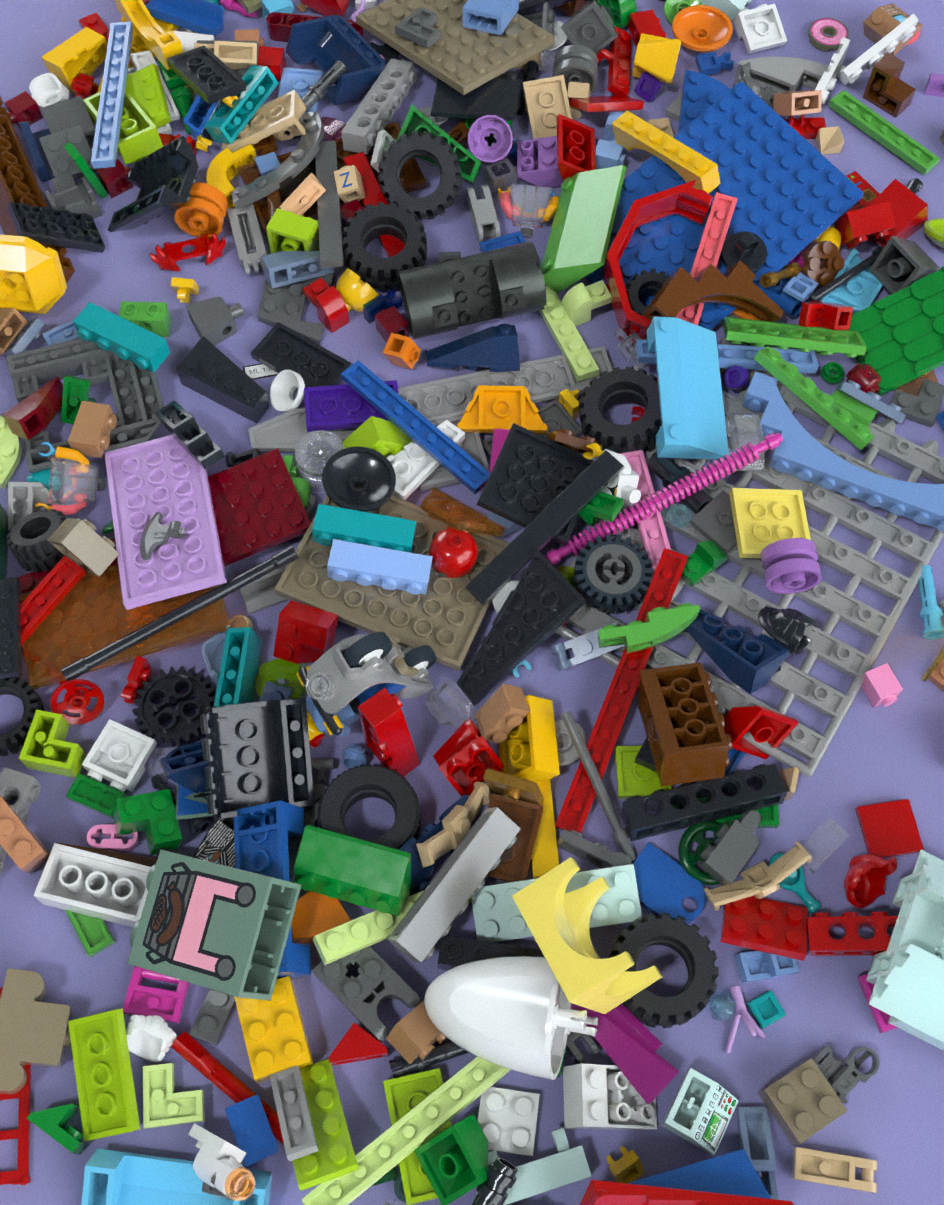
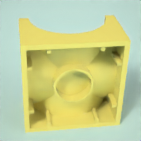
M570 857L512 895L569 1003L606 1014L662 978V975L654 965L641 971H626L635 964L630 954L626 951L615 957L600 959L590 939L589 923L596 902L610 887L605 878L600 877L582 888L565 893L571 877L580 870L575 859Z

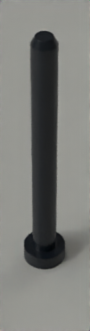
M877 247L874 249L871 256L811 294L809 301H819L872 266L884 248Z

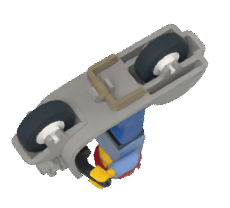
M375 632L369 635L360 634L340 641L311 666L301 667L296 675L308 694L306 697L310 747L316 748L322 744V740L325 737L323 732L333 736L348 735L351 731L349 724L360 719L358 706L384 688L390 695L394 693L404 700L416 698L432 690L434 686L430 681L428 669L437 659L433 649L429 645L406 648L397 644L400 641L397 636L386 635L384 632Z

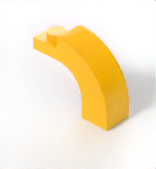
M251 144L233 153L229 148L224 149L215 156L208 167L207 184L216 187L224 193L228 200V209L235 206L232 198V192L235 189L230 182L236 175L240 174L238 167L255 162L256 152Z

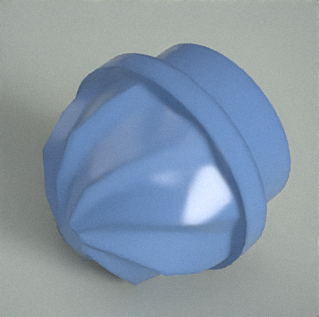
M357 743L349 745L342 751V764L348 769L354 768V766L360 767L365 765L367 762L366 749Z

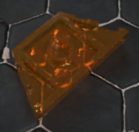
M435 487L423 499L420 509L428 513L430 518L446 523L447 528L453 527L460 531L499 537L503 535L505 529L502 525Z

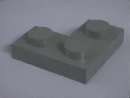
M420 7L395 26L396 34L426 48L441 38L440 30L431 27L437 22V14L423 7Z
M924 379L917 396L895 390L890 403L901 408L900 412L906 415L905 419L932 428L944 395V385Z

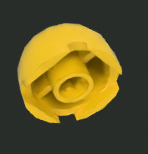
M347 268L338 279L336 289L343 298L348 312L351 309L356 312L370 310L380 299L379 294L367 282L364 283L360 279L361 277Z

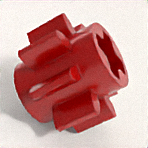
M80 73V77L76 76L73 79L72 90L76 92L75 97L81 96L82 100L97 94L98 85L93 82L94 77Z

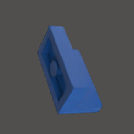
M254 1095L225 1108L237 1146L246 1152L243 1158L245 1168L249 1169L257 1165V1162L278 1152V1146L259 1095Z

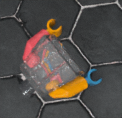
M510 184L507 191H501L498 188L500 205L506 217L512 220V225L521 226L520 232L523 238H532L534 228H542L544 222L550 221L558 208L560 196L555 195V191H551V187Z
M48 442L40 444L49 448L48 454L38 452L41 457L55 455V458L51 457L48 504H52V506H47L44 502H38L35 506H44L47 510L56 509V511H61L63 515H74L85 508L87 502L96 500L97 491L105 490L106 481L103 477H98L97 467L90 465L89 460L78 450L60 446L53 448Z

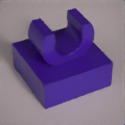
M643 72L634 92L646 101L653 102L662 87V83L648 72Z

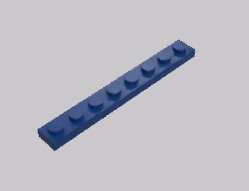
M359 360L341 373L343 381L471 492L476 494L485 486L490 472Z

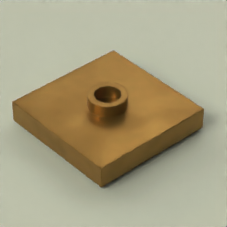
M489 768L486 769L483 778L492 793L513 801L521 800L543 805L544 798L537 783Z

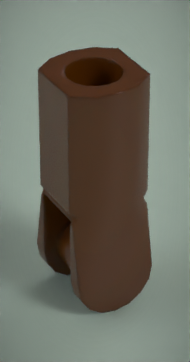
M278 190L267 195L269 220H271L277 208L281 209L282 201Z

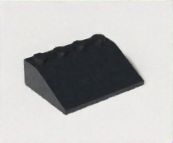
M507 71L505 74H500L465 95L438 78L431 108V117L478 119L485 115H496L504 120L514 121L523 97V74H518L516 71Z

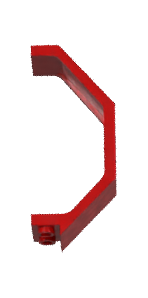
M696 180L635 200L607 253L603 276L607 289L612 296L611 303L621 336L636 342L637 339L645 340L651 321L631 309L619 261L634 231L639 226L672 214L680 215L700 225L703 224L713 196L702 189L694 188Z

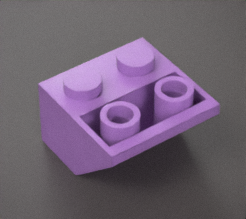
M557 136L517 141V174L519 178L542 189L562 185L563 180L557 165Z

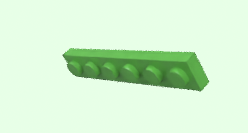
M842 90L830 100L828 105L830 108L923 175L938 164L939 157L845 90Z
M767 346L760 350L753 358L860 450L867 446L875 437L867 426L858 423L852 418V414L848 410L839 407L829 394L819 390L814 381L805 378L798 372V368L795 365L786 362L776 349Z

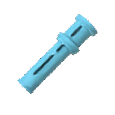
M924 565L922 566L923 569L918 582L922 603L919 615L924 624L922 634L925 639L936 640L944 637V628L941 620L943 611L937 604L933 569L931 566Z

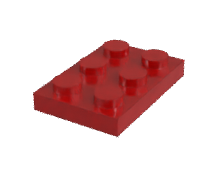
M755 896L724 904L720 942L804 961L807 955L808 908L766 898L758 899Z

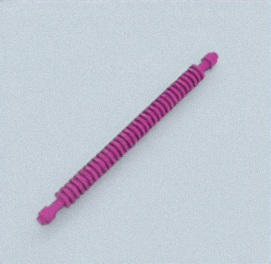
M779 432L776 434L771 433L754 446L749 442L746 446H741V450L740 448L735 449V452L732 451L729 455H724V459L720 457L718 461H713V465L709 463L707 468L703 466L701 470H696V474L692 472L690 477L686 475L684 479H679V483L675 481L673 486L669 484L667 486L668 490L664 487L662 492L660 490L656 491L657 496L652 493L650 495L651 499L647 496L645 501L643 499L639 500L640 505L634 503L635 509L632 505L628 506L629 512L626 508L622 509L624 514L620 511L618 518L616 517L613 522L606 521L607 523H605L604 520H601V527L596 523L594 524L595 530L592 526L589 527L590 532L587 529L583 530L584 536L581 532L577 533L578 539L576 535H573V541L569 539L566 546L557 550L552 549L546 552L544 557L552 565L561 562V558L572 552L574 556H577V550L580 552L582 547H586L587 542L590 540L592 542L595 541V537L601 536V539L604 540L605 535L611 534L610 532L615 536L618 534L616 529L621 533L623 532L622 526L625 530L629 528L627 523L632 527L635 525L633 520L637 524L640 523L639 517L642 521L645 520L644 514L649 518L651 517L650 511L655 515L657 510L659 512L663 510L662 506L665 509L668 508L667 502L672 506L674 501L676 503L680 501L679 497L683 500L685 495L689 497L691 492L693 494L696 493V489L700 491L702 486L706 488L708 483L711 485L714 481H719V477L723 479L725 475L728 476L731 472H736V468L740 470L742 466L745 467L748 463L751 464L759 460V453L780 446V442L783 441Z

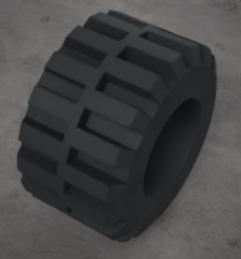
M651 269L649 273L643 270L640 276L636 273L626 286L631 309L646 317L643 313L647 307L639 299L646 295L655 296L670 274L665 276L664 271L656 273V269Z
M56 509L35 511L22 517L21 520L14 524V527L10 528L6 538L7 544L20 566L26 571H33V573L49 571L64 557L60 551L47 541L66 519L61 511H56Z

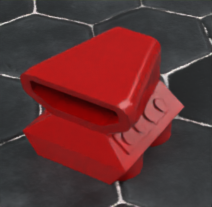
M471 718L464 721L433 755L439 765V769L461 797L465 794L467 796L471 795L475 789V782L485 781L483 777L486 769L489 768L502 772V768L505 766L491 748L489 742L481 736L480 730Z

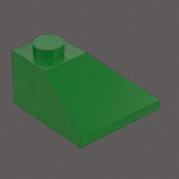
M474 1114L452 1125L414 1150L441 1205H448L487 1181L488 1140Z

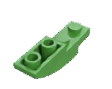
M683 603L672 609H666L665 607L654 608L651 612L647 613L646 623H643V621H632L627 626H604L601 630H598L599 648L625 644L626 653H631L665 642L687 628L698 617L700 611L699 604Z

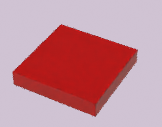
M909 799L859 806L855 809L868 854H875L884 859L920 853V850L924 851Z

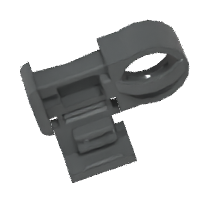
M823 1045L813 1055L812 1059L826 1080L828 1079L831 1082L829 1084L841 1102L848 1103L845 1097L859 1081L866 1083L870 1077L877 1073L880 1064L879 1058L872 1049L860 1046L853 1048L843 1061L841 1059L837 1061L831 1054L833 1050L828 1045ZM865 1050V1052L854 1062V1057L856 1056V1054ZM828 1052L829 1054L818 1064L821 1058ZM871 1056V1069L866 1073H860L857 1069Z

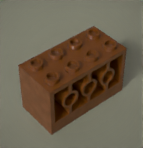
M701 662L639 671L637 706L661 786L724 778L725 768L729 766L728 750H732L731 737L729 734H725L724 717L722 713L717 711V697L715 692L710 690V676L708 672H704Z

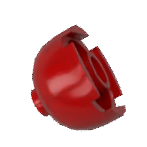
M450 527L439 531L434 536L428 553L429 556H432L431 565L436 572L440 571L446 574V577L460 578L469 574L478 558L477 542L474 537L466 530L458 527Z

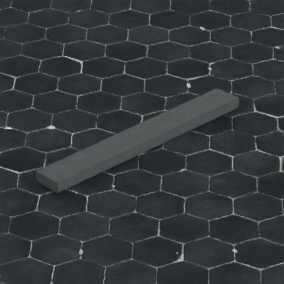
M320 141L318 144L320 150L315 156L316 178L326 189L317 199L321 268L343 266L340 200L334 171L338 170L336 141Z

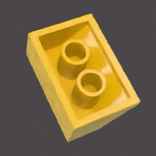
M527 695L525 700L527 701L526 704L529 705L530 712L523 718L520 725L512 729L507 735V739L499 743L500 760L505 765L502 768V773L532 782H545L560 775L553 701ZM522 765L531 766V767H529V768L523 770V766H522Z

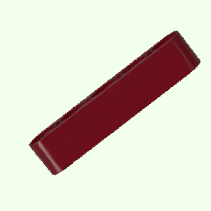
M281 12L270 13L266 17L269 38L274 41L288 42L292 24L321 17ZM347 20L364 38L363 28L353 20Z

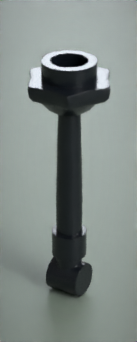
M153 776L151 778L152 787L158 791L170 789L173 803L176 805L177 795L172 791V788L162 782L161 776ZM210 817L190 818V832L194 834L206 831L211 824Z

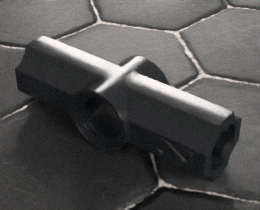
M657 451L647 460V466L662 480L663 487H666L667 490L669 484L673 486V482L677 481L679 483V479H684L686 475L690 477V473H692L685 466L679 467L671 458H658ZM696 489V493L693 494L691 492V496L687 497L685 495V499L682 500L695 514L699 513L711 502L712 498L703 490L698 491Z

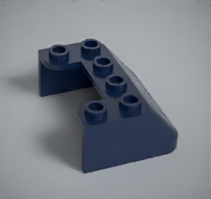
M330 15L292 24L286 54L295 63L305 64L314 62L324 73L337 60L345 65L346 72L340 75L334 83L335 86L329 87L326 93L328 99L334 105L361 98L385 68V60L346 19L339 15Z

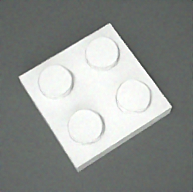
M490 1087L481 1095L478 1123L488 1140V1150L533 1157L540 1094Z

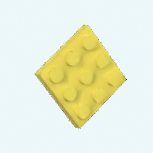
M732 488L729 492L739 558H761L762 549L779 540L788 538L811 540L802 490Z

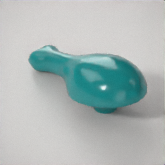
M785 853L774 854L770 858L769 866ZM801 866L779 883L781 888L795 893L804 902L810 914H814L821 908L820 902L813 899L806 889L804 871Z

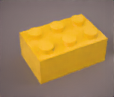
M290 976L276 980L271 1001L234 996L253 1078L256 1082L270 1080L269 1075L297 1065L301 1069L314 1064L294 983Z

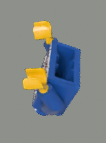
M196 96L183 122L189 126V131L196 141L197 149L208 152L207 147L208 145L211 146L212 141L204 138L203 133L207 131L204 125L222 102L232 108V102L234 99H238L237 96H229L217 103L210 104L201 96Z

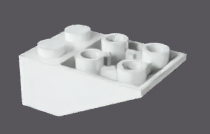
M581 1063L563 1067L565 1129L657 1130L656 1098L650 1104H647L617 1066Z

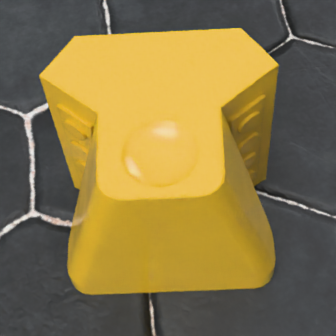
M641 33L632 76L640 78L643 72H648L660 82L672 84L681 40Z

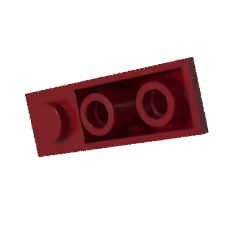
M55 377L2 414L14 435L30 440L49 425L62 406L63 384L60 378Z

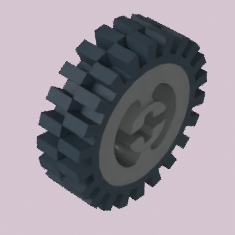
M606 534L604 540L601 539V536L595 537L594 543L591 540L587 542L586 547H582L579 556L577 555L573 572V582L576 584V590L582 593L581 596L585 600L588 599L590 601L589 606L591 608L597 605L599 606L598 611L603 613L605 608L609 609L610 614H615L616 609L623 613L627 607L630 610L635 608L636 603L640 604L643 601L652 580L653 568H650L652 562L650 558L646 559L647 551L645 549L640 551L641 545L638 542L633 546L631 544L632 539L629 537L626 538V541H622V535L616 534L615 539H611V534ZM604 563L600 580L595 569ZM626 568L630 579L621 585L625 573L624 569Z

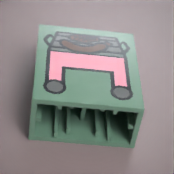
M160 849L157 863L151 867L147 875L146 887L148 894L141 918L134 924L130 933V945L132 948L127 964L235 997L271 1001L302 885Z

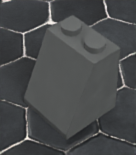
M892 236L870 268V271L893 294L941 268L916 242Z

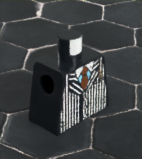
M216 818L195 851L194 858L235 868L234 830Z

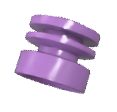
M485 115L478 118L472 124L468 133V144L473 155L484 163L501 161L509 154L512 148L513 134L510 126L504 119L496 115ZM490 134H493L497 142L488 146L485 138H489Z

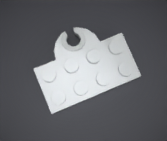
M912 14L843 69L839 79L843 85H846L848 82L853 84L861 77V73L872 69L887 53L891 54L900 41L904 43L911 38L919 21L915 14Z

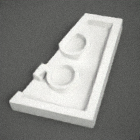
M842 38L837 54L834 53L827 71L824 72L815 89L822 90L821 104H825L829 95L828 91L834 89L837 82L836 78H840L843 69H845L843 62L850 40L847 38Z

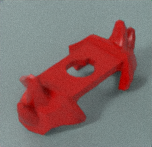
M212 233V238L208 234H201L200 238L173 244L169 241L163 243L164 247L162 249L159 245H156V255L150 253L149 256L158 265L160 270L168 269L179 272L180 268L176 264L177 261L203 255L206 256L205 265H209L218 257H223L226 238L222 237L219 241L216 233ZM185 246L196 247L190 253L182 251Z

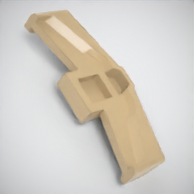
M475 782V789L465 805H456L442 820L444 829L422 844H416L423 867L431 866L436 859L451 849L455 850L470 831L471 824L482 806L490 802L491 794L486 783Z
M796 841V846L770 866H767L763 861L741 872L742 880L711 890L705 888V896L715 911L720 910L721 905L753 895L758 899L779 890V883L804 863H811L812 856L799 841Z

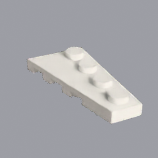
M448 420L437 426L439 430L457 445L465 439V432ZM411 442L398 454L387 457L396 475L393 494L402 500H406L440 465L416 443L413 444Z

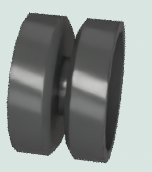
M572 44L563 47L554 57L553 77L564 75L567 92L569 82L589 83L590 95H592L597 84L598 59L596 54L590 48L583 45Z

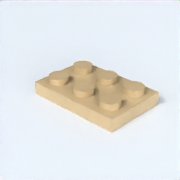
M564 75L523 82L522 86L532 139L557 136L556 116L561 114L572 119Z

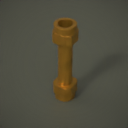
M794 262L784 266L783 270L767 272L760 277V284L762 287L768 288L777 285L778 281L784 278L796 277L802 271L799 263Z

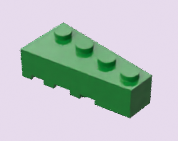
M411 104L397 140L400 139V135H411L412 131H418L422 134L426 131L431 132L435 137L437 135L440 136L445 143H449L457 155L462 180L474 185L482 167L481 161ZM426 156L415 157L439 169L438 165L431 158Z

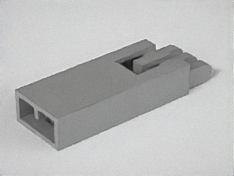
M254 205L244 206L240 209L227 210L241 268H245L246 275L251 273L250 267H253L254 272L257 273L259 272L258 265L262 266L261 256L267 254Z

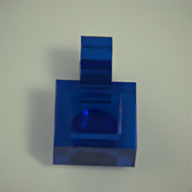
M395 290L389 291L385 296L382 294L378 295L371 301L363 304L365 320L370 324L375 321V315L380 311L395 306L396 309L400 308L403 305L402 298L392 300L396 297Z

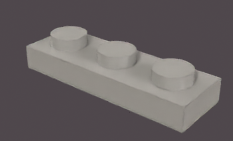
M298 1065L269 1075L288 1160L292 1161L319 1151Z

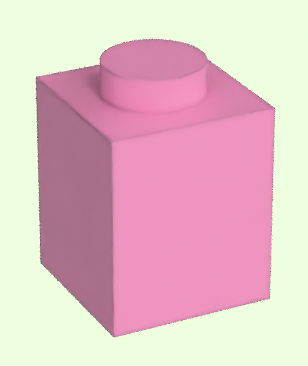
M888 663L869 670L862 676L864 682L861 687L874 708L882 704L884 707L892 705L898 700L897 696L903 690Z

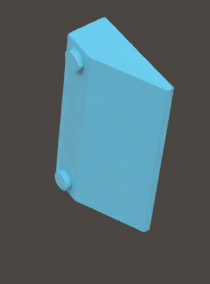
M653 317L647 330L648 352H655L662 421V425L656 434L657 457L718 459L722 457L724 459V455H729L716 332L679 318Z
M97 1148L85 1165L81 1205H269L272 1172L247 1169L251 1174V1183L246 1195L240 1200H227L202 1192L203 1181L200 1180L193 1169L194 1161Z

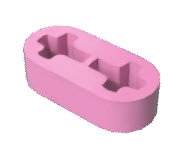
M100 824L93 826L88 831L87 842L95 849L132 851L140 844L141 837L139 832L130 833L133 839H129L128 843L125 844L122 839H117V837H125L127 834L117 836L115 824ZM100 832L106 837H111V839H102L101 844H98L94 838L99 837Z

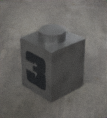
M508 158L485 166V183L489 186L493 196L498 195V188L501 191H507L508 187L511 190L516 188L517 168L511 164Z

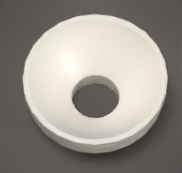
M283 370L274 378L270 388V400L276 410L288 412L298 408L302 401H304L305 384L301 375L292 370ZM298 388V393L296 399L294 400L293 393L295 389Z

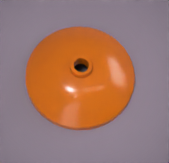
M693 5L682 9L676 14L672 24V32L675 39H680L681 45L697 52H710L723 47L730 40L733 30L732 22L724 12L707 5Z

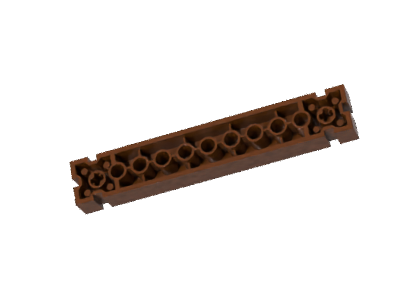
M0 96V225L4 235L19 236L7 209L9 203H26L36 207L48 206L6 108L1 107L3 101ZM40 243L46 249L49 247L58 252L67 284L75 270L70 258L65 257L67 253L66 248Z

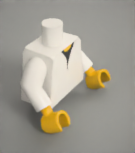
M590 443L586 447L591 448L593 454L586 452L583 456L590 460L597 456L599 457L604 451L601 450L599 444ZM607 450L624 465V469L601 492L623 498L624 506L622 509L628 508L630 505L633 506L641 498V492L637 489L638 474L631 469L624 455Z

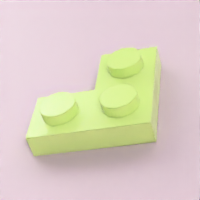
M173 1063L143 1066V1128L205 1122L203 1090L175 1093Z

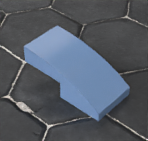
M799 273L788 282L783 291L804 302L816 290L819 283Z
M762 951L744 952L734 956L742 984L800 972L797 960Z

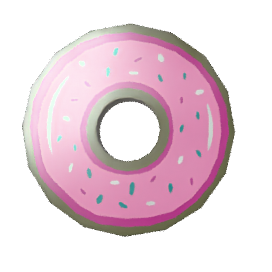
M820 18L812 22L809 27L808 36L810 43L815 48L829 52V49L838 50L842 38L848 39L849 31L846 25L839 20Z

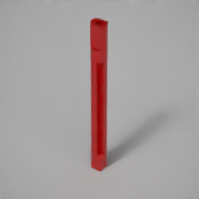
M184 1031L174 1040L171 1048L235 1103L257 1095L187 1032ZM260 1098L273 1136L284 1145L278 1113Z

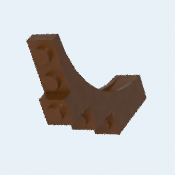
M738 261L728 268L724 275L712 264L698 272L695 278L680 267L667 278L643 314L650 321H652L653 317L675 318L686 307L694 304L714 302L738 307L761 321L775 322L782 317L784 311L752 282L756 275L748 266Z

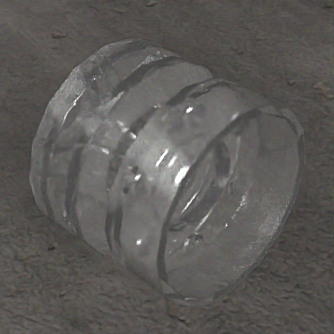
M324 430L312 431L304 435L297 442L295 448V459L299 477L308 480L311 492L326 494L322 484L323 468L333 454L345 449L340 437L332 432Z

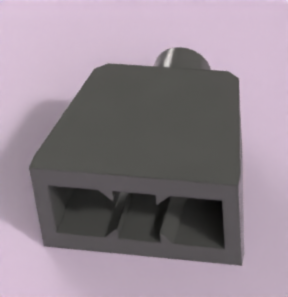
M219 296L186 305L189 318L200 339L204 336L214 346L235 334L237 328L234 319L245 315L240 303L227 307L223 298Z

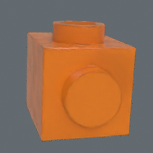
M391 333L382 353L393 365L412 370L419 359L421 349L410 337Z

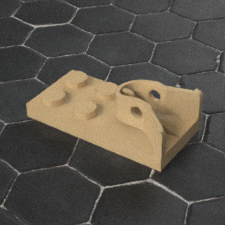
M293 90L261 105L232 144L222 143V150L229 148L233 153L249 144L254 145L270 135H273L277 141L289 140L299 135L304 136L306 131L299 121L306 111L304 102L297 92ZM289 131L290 134L286 135L284 132Z

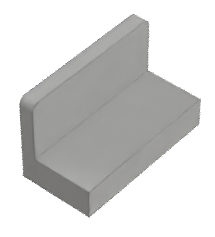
M285 566L240 589L249 614L288 601V599L276 595L274 592L277 583L286 569Z

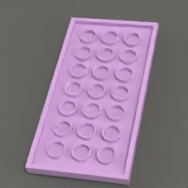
M172 435L105 452L116 550L119 553L117 558L122 598L126 610L227 583L207 470L198 464ZM157 512H160L163 516L161 525H170L171 521L182 522L180 529L186 528L183 538L169 537L165 545H159L153 550L150 559H142L140 540L146 525Z

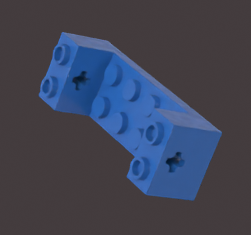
M280 800L235 810L237 811V817H234L235 868L290 882L288 838L303 835L304 808ZM292 926L288 934L277 979L286 976L293 978L311 975L310 946L292 943Z

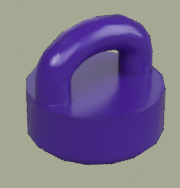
M731 366L725 373V383L733 389L749 386V372L742 366Z

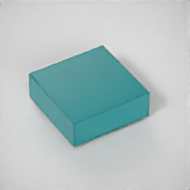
M772 990L746 1004L761 1030L786 1016Z

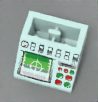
M689 1068L681 1079L661 1126L714 1156L738 1100L717 1082Z

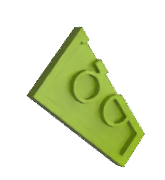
M153 63L128 75L125 89L155 126L159 128L172 122L158 67Z

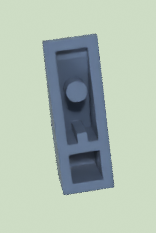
M281 251L261 256L264 277L272 289L335 273L334 267L321 268L320 251Z

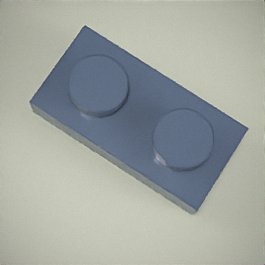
M38 317L29 320L4 355L9 356L28 351L27 345L41 335L42 331L40 329L45 323Z

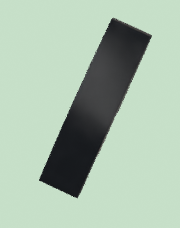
M175 400L154 412L178 443L204 469L225 457L222 449L210 439L208 433L197 424L194 417Z

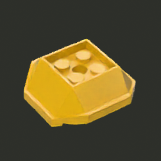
M0 234V308H15L18 312L46 314L67 289L58 252L49 247L46 249L40 243L28 237Z

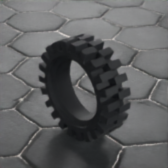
M17 676L4 678L0 681V695H14L22 700L24 707L23 716L19 724L12 731L0 735V755L2 757L8 756L7 751L9 750L13 754L19 752L17 747L20 745L23 747L36 710L44 711V706L40 702L42 700L26 680L23 678L19 680Z

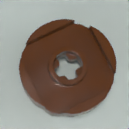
M831 241L813 242L803 253L802 260L805 261L804 267H801L802 274L818 282V286H825L833 281L838 272L844 267V259L841 257L838 247ZM821 259L823 260V267H822V268L819 267V266L821 265V262H820Z

